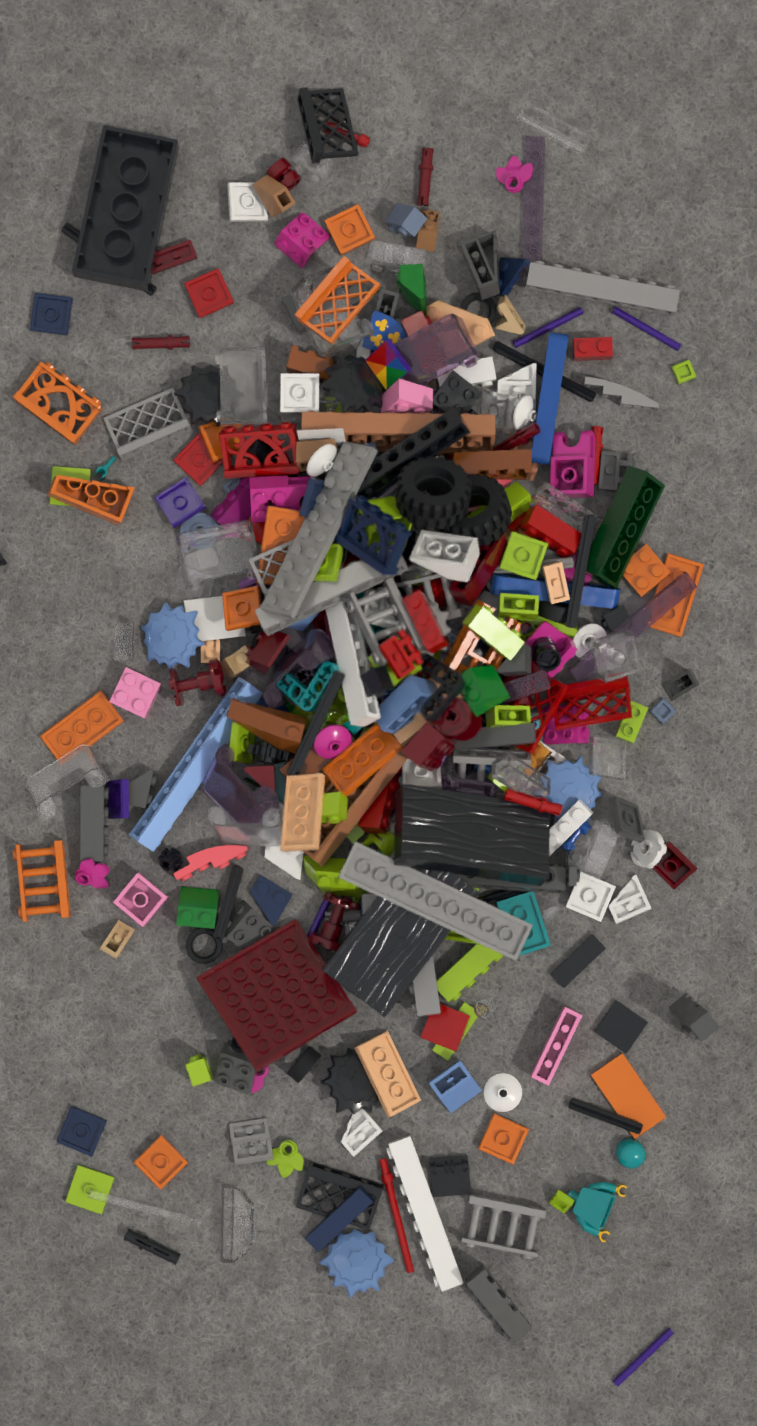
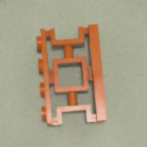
M477 600L475 603V605L477 604L482 607L486 605L490 609L495 611L493 607L489 606L488 604L480 600ZM506 616L505 621L508 623L506 627L520 632L521 623ZM463 625L443 663L461 674L463 669L468 670L469 668L476 667L479 661L487 664L486 666L493 665L497 670L502 664L501 661L504 657L491 646L484 658L473 653L480 637L466 625ZM465 653L472 656L468 667L460 663Z

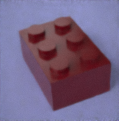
M426 722L401 752L418 767L433 771L442 765V759L446 755H450L454 751L456 741L451 736L439 732L434 724Z

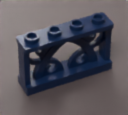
M360 495L349 497L348 507L334 540L382 575H397L399 570L397 567L407 538L412 532L406 528L405 524L395 521L392 515L382 512L379 506L369 503L366 497ZM358 509L363 511L362 516L360 515V513H357ZM372 524H376L380 542H375L369 547L368 536L364 529ZM391 532L396 535L395 538L391 537ZM394 540L393 545H389V541ZM378 546H380L381 549H378V553H377V552H376V548H377Z

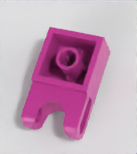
M592 430L582 431L579 443L576 446L569 447L567 435L562 431L555 432L553 436V455L551 457L550 495L557 499L594 497L595 434Z
M288 475L249 477L252 523L265 522L267 506L300 511L303 502L301 498L305 495L309 478L313 477L288 478Z

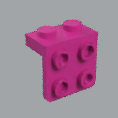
M300 213L280 231L274 245L303 269L309 262L312 254L329 239L330 235L308 215Z
M543 621L527 638L525 643L532 647L534 641L540 637H549L555 642L561 655V663L553 671H546L553 678L556 673L563 669L564 664L574 657L577 648L572 638L547 621Z
M559 705V707L562 708V709H564V708L567 706V705ZM545 706L543 713L549 711L551 706ZM573 706L568 712L574 715L579 709ZM583 712L578 718L586 719L589 715ZM553 715L544 732V743L547 745L589 743L590 731L588 725L556 730ZM564 715L559 720V723L567 722L570 718Z

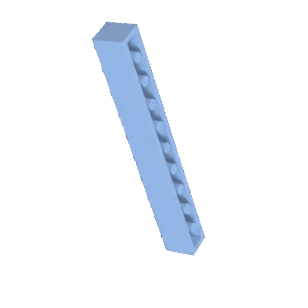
M240 677L236 679L129 835L154 852L160 845L163 837L172 828L177 817L183 812L188 801L194 796L199 785L205 780L208 772L214 767L217 759L226 750L230 742L232 722H234L227 717L231 699L234 698L255 704L263 694L261 691Z

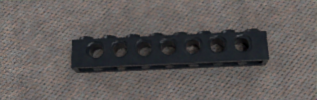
M453 407L375 458L355 497L360 495L370 499L396 482L402 468L411 461H417L421 457L425 459L428 456H436L471 433L457 409Z

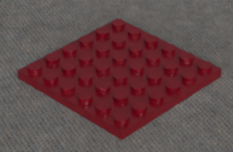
M296 919L196 977L256 1073L357 1013L356 1008L340 984L322 970L326 963L311 941L308 940L307 935Z

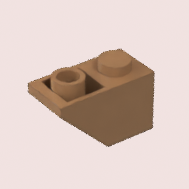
M268 175L252 184L271 218L296 204L287 187Z
M421 210V213L427 217V220L418 231L416 249L435 252L440 212Z
M324 438L322 440L296 442V463L299 471H307V465L312 455L326 444H333L338 452L335 439Z

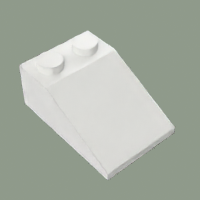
M421 530L411 553L410 561L450 580L468 582L480 555L478 540L474 537Z

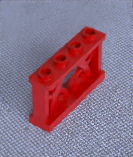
M281 422L279 425L264 423L255 427L252 424L243 425L241 428H235V426L224 427L218 435L221 444L225 479L299 474L300 471L296 463L297 425L291 424V422ZM279 434H287L290 437V443L287 446H281L285 439L280 440L278 438ZM229 438H239V443L233 442L235 447L240 448V450H235L229 446ZM257 439L262 440L274 449L267 455L265 463H260L257 456L246 452L249 446ZM291 448L293 454V461H290L287 453L285 452ZM230 453L237 455L235 465L231 464ZM278 454V456H275L278 462H272L271 457ZM244 456L250 457L253 460V464H248L247 460L249 458H244Z

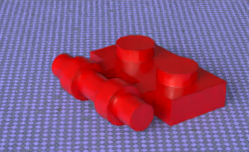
M404 629L397 632L400 640L397 639L396 635H393L377 646L397 679L403 678L415 669L412 663L413 660L417 666L424 662L420 656L419 649L416 650L411 642V636L407 635ZM404 645H405L406 649L408 650L409 655H407V653L405 652V650H404V648H403Z

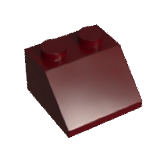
M262 630L256 638L258 641L256 647L251 646L245 656L248 659L245 663L265 675L291 636L280 631L267 636Z

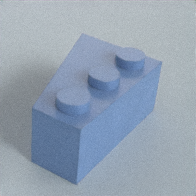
M413 675L405 678L403 683L396 690L392 691L384 702L378 705L381 718L376 721L381 730L395 734L414 720L413 716L421 711L425 702L437 690L438 687L435 682ZM443 695L439 697V701L444 698Z

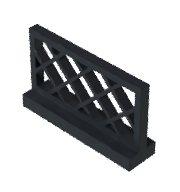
M307 87L300 88L297 101L312 163H320L321 159L358 156L357 144L343 88L308 91ZM339 95L340 101L337 104L329 98ZM312 97H319L323 101L318 105L312 101ZM325 103H328L329 105L334 107V109L331 112H328L327 110L322 108V106ZM336 110L344 114L342 120L333 115ZM318 111L327 116L324 121L316 117ZM329 119H332L333 121L338 123V125L335 128H332L329 125H327L326 122ZM340 126L348 130L346 136L337 131ZM322 127L331 132L327 138L320 134ZM333 135L342 140L338 145L330 140ZM346 142L352 147V150L346 151L341 146ZM326 143L334 148L333 152H324L323 147Z
M310 1161L296 1208L327 1217L337 1208L332 1200L333 1197L341 1194L345 1200V1191L349 1189L355 1191L360 1186L366 1193L376 1198L374 1203L363 1211H366L369 1217L368 1223H360L356 1217L350 1225L370 1230L384 1184ZM309 1176L317 1178L320 1185L311 1189L308 1184ZM330 1183L335 1184L339 1191L329 1195L325 1186ZM323 1188L327 1197L317 1201L313 1192ZM308 1194L312 1196L315 1202L310 1206L301 1204L302 1198ZM329 1200L333 1209L328 1212L322 1211L319 1204Z

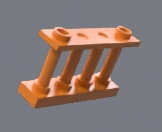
M64 840L54 841V845L48 848L22 850L21 844L16 845V849H13L14 861L17 860L21 898V906L18 907L19 918H22L23 922L29 921L28 915L57 912L61 914V918L71 917ZM46 855L56 857V864H53L52 867L24 869L23 858ZM54 874L58 878V883L55 886L26 888L25 877ZM53 893L59 895L60 903H57V905L27 907L26 896Z

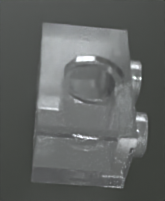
M302 141L291 159L293 169L301 174L303 172L309 174V178L316 183L320 181L325 183L336 164L335 159H321L316 167H309L307 163L311 161L308 144Z

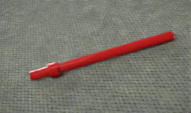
M382 1158L379 1159L382 1183H385L406 1271L411 1273L414 1272V1267L392 1183L394 1180L393 1175L389 1171L387 1159Z

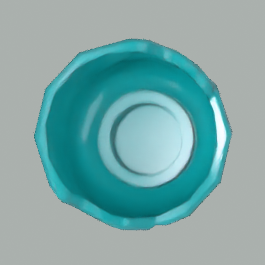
M628 1137L622 1139L617 1144L615 1154L623 1167L634 1169L644 1163L646 1151L639 1140Z

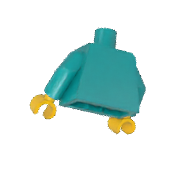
M602 1181L591 1183L588 1187H582L580 1193L573 1190L569 1192L568 1196L575 1200L573 1213L576 1215V1220L584 1231L594 1236L598 1235L602 1242H606L601 1236L603 1233L608 1235L610 1233L607 1229H604L616 1196H626L619 1192L620 1188H627L625 1185L619 1184L616 1186V1184Z

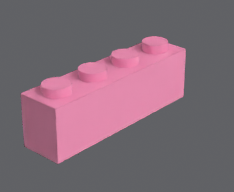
M565 1006L562 1007L530 1074L532 1078L549 1086L582 1017L580 1013Z

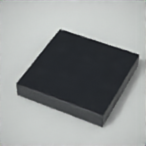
M615 1000L594 1032L627 1054L648 1022Z

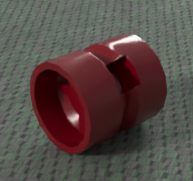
M285 157L276 161L266 172L268 176L286 186L288 191L293 189L302 180L296 170H291L292 165Z

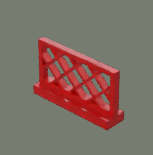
M627 674L566 684L568 689L560 704H569L564 709L558 706L554 713L556 730L633 718L630 696L631 687ZM561 687L551 688L552 696L557 695ZM626 693L621 700L615 697L616 694ZM598 697H607L602 703L596 700ZM580 700H588L583 706L577 703ZM611 700L617 702L612 709L606 706ZM592 703L598 706L593 712L587 709ZM573 706L579 709L574 715L568 712ZM621 706L627 708V712L618 713L617 710ZM602 709L608 711L605 716L597 715ZM583 712L589 715L586 719L578 718ZM564 715L570 718L567 722L559 723V720Z
M555 679L548 686L539 689L536 686L538 681L532 682L528 687L529 696L535 695L536 703L530 705V710L538 707L539 711L538 716L531 718V723L540 719L541 726L536 729V743H531L529 748L525 747L524 744L514 746L530 754H533L568 689L567 685ZM561 687L559 693L552 696L551 688ZM547 690L548 698L540 701L539 693ZM511 696L507 703L510 706H523L513 696ZM550 702L551 707L549 711L543 713L541 705Z

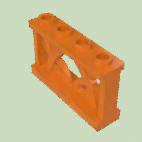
M40 361L39 365L19 391L15 393L13 398L76 445L103 410L100 406L101 402L94 396L89 398L85 395L86 391L81 386L76 385L75 387L69 383L71 379L65 374H57L55 372L56 368L48 362L44 364ZM41 374H48L51 377V381L47 383L43 379L44 388H40L38 377ZM56 379L64 385H56ZM34 383L37 391L28 397H24L25 393ZM67 393L70 412L62 410L55 412L51 416L48 415L50 400L47 394ZM74 393H76L82 399L76 401ZM42 396L46 401V405L44 407H40L38 405L40 401H43L40 398ZM82 404H88L91 407V413L86 417L77 416V412L83 413L86 411L81 409ZM67 415L69 419L65 417V421L60 422L59 416ZM76 420L83 421L84 423L76 434L72 433Z

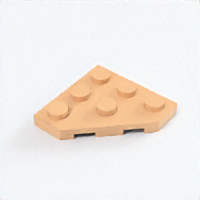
M441 300L427 306V316L429 315L433 324L430 328L432 332L436 331L440 342L437 344L439 348L443 347L447 358L444 359L445 361L495 336L486 317L476 315Z

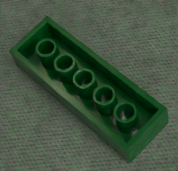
M628 466L619 488L615 492L611 505L607 509L603 522L599 526L594 541L591 543L586 574L599 583L616 589L665 487L663 483L647 471Z

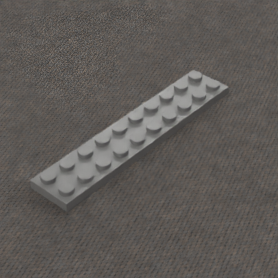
M343 442L333 462V466L324 480V487L316 498L314 509L305 518L260 607L263 611L292 619L295 618L341 526L349 504L348 499L349 497L356 496L378 452L374 447Z
M354 842L338 876L513 960H517L533 926L411 867L394 865V859L358 842Z

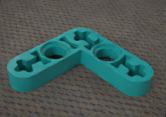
M324 662L308 688L293 674L281 672L277 675L276 685L302 710L314 712L334 671H339V667L336 663ZM319 682H322L323 688L318 692L317 685ZM297 687H299L301 690L300 695L298 697L295 696V690Z

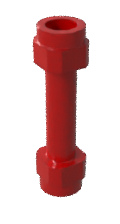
M327 122V125L332 128L337 126L336 123ZM339 128L337 130L344 136H346L348 133L347 130H344L342 128ZM326 129L324 130L328 135L331 133ZM354 133L358 146L367 148L371 137L365 134L360 136Z

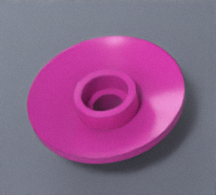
M341 725L326 726L318 732L313 743L314 749L322 758L335 759L351 745V734Z

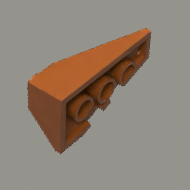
M234 698L231 699L227 715L229 719L274 747L295 754L301 743L307 717Z

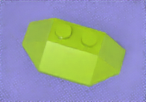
M303 856L305 873L323 894L330 892L338 896L361 897L367 891L338 877L346 862L345 858L330 857L322 867L309 856Z

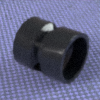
M540 637L534 641L531 651L538 667L543 671H553L561 663V655L555 642L549 637Z

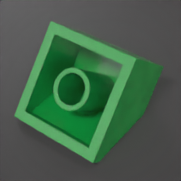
M423 264L400 265V272L397 273L399 293L403 294L404 301L418 312L423 311L424 315L427 316L426 280Z
M493 665L473 667L461 673L466 683L461 692L470 709L477 717L510 698Z
M181 886L176 925L215 929L220 890Z

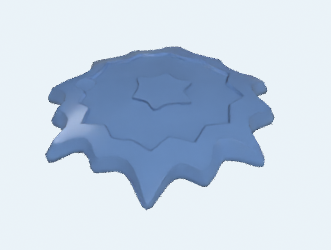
M165 602L160 612L150 613L149 622L141 626V629L145 632L143 643L148 650L147 660L149 662L157 660L159 665L166 663L170 670L176 664L189 668V658L196 655L195 650L197 647L205 645L203 641L197 638L199 628L194 622L198 611L185 612L183 606L171 608Z
M579 756L575 762H570L566 759L560 764L547 760L548 771L540 775L542 786L535 791V795L541 798L544 797L548 801L562 804L561 814L559 816L553 815L554 823L579 799L590 810L596 807L595 799L603 795L597 787L602 778L601 774H594L591 766L584 765L582 756Z
M353 1229L349 1234L340 1232L336 1236L337 1241L329 1245L328 1255L320 1261L321 1265L328 1267V1275L334 1276L333 1286H344L349 1297H352L358 1290L366 1292L368 1288H373L379 1291L378 1279L385 1276V1267L394 1262V1259L385 1253L386 1245L376 1241L374 1231L367 1234H362L356 1229Z

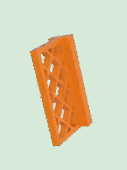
M343 256L294 315L299 323L307 326L332 345L381 285ZM352 270L358 274V280L348 281V274ZM370 282L374 285L370 291L362 292V283ZM359 284V293L349 294L348 286ZM345 286L346 294L335 296V290L338 287ZM360 297V303L357 306L350 307L349 298ZM346 299L347 307L336 309V300ZM327 301H333V309L323 311V304ZM347 312L348 317L344 321H337V313ZM334 313L335 322L324 323L323 315ZM320 315L321 324L312 325L309 322L313 316ZM335 326V333L331 337L327 336L324 328Z

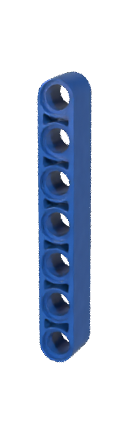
M549 332L536 423L540 427L541 432L533 437L532 463L549 465L569 336L567 334Z
M493 573L491 594L498 596L500 593L538 595L539 600L549 601L544 578L533 580L524 576ZM566 581L570 597L573 582ZM584 583L580 605L616 609L621 589ZM566 600V601H563V602H559V603H568V604H569V600Z

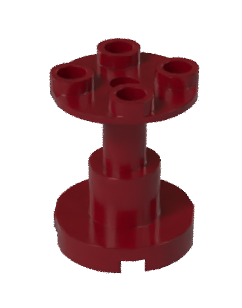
M218 658L209 660L210 670L198 672L197 677L185 680L179 679L175 668L169 670L171 677L169 684L171 690L175 689L176 695H174L176 706L184 705L183 692L200 688L201 691L215 689L218 697L226 696V685L222 686L224 684V675Z
M455 698L433 724L444 735L451 736L458 741H467L474 738L481 731L482 717L481 715L477 717L473 711L471 712L469 705L465 701Z
M325 892L323 898L335 905L329 921L325 920L321 933L312 931L308 940L315 944L320 941L319 943L324 948L336 951L342 943V940H339L343 929L340 923L345 908L359 910L360 904L353 902V899L342 896V898H338L333 893Z

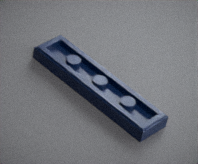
M359 1186L305 1237V1240L318 1252L321 1251L373 1203L374 1199Z

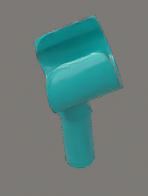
M112 456L103 467H98L94 476L96 473H101L103 476L100 481L104 480L107 470L116 458Z

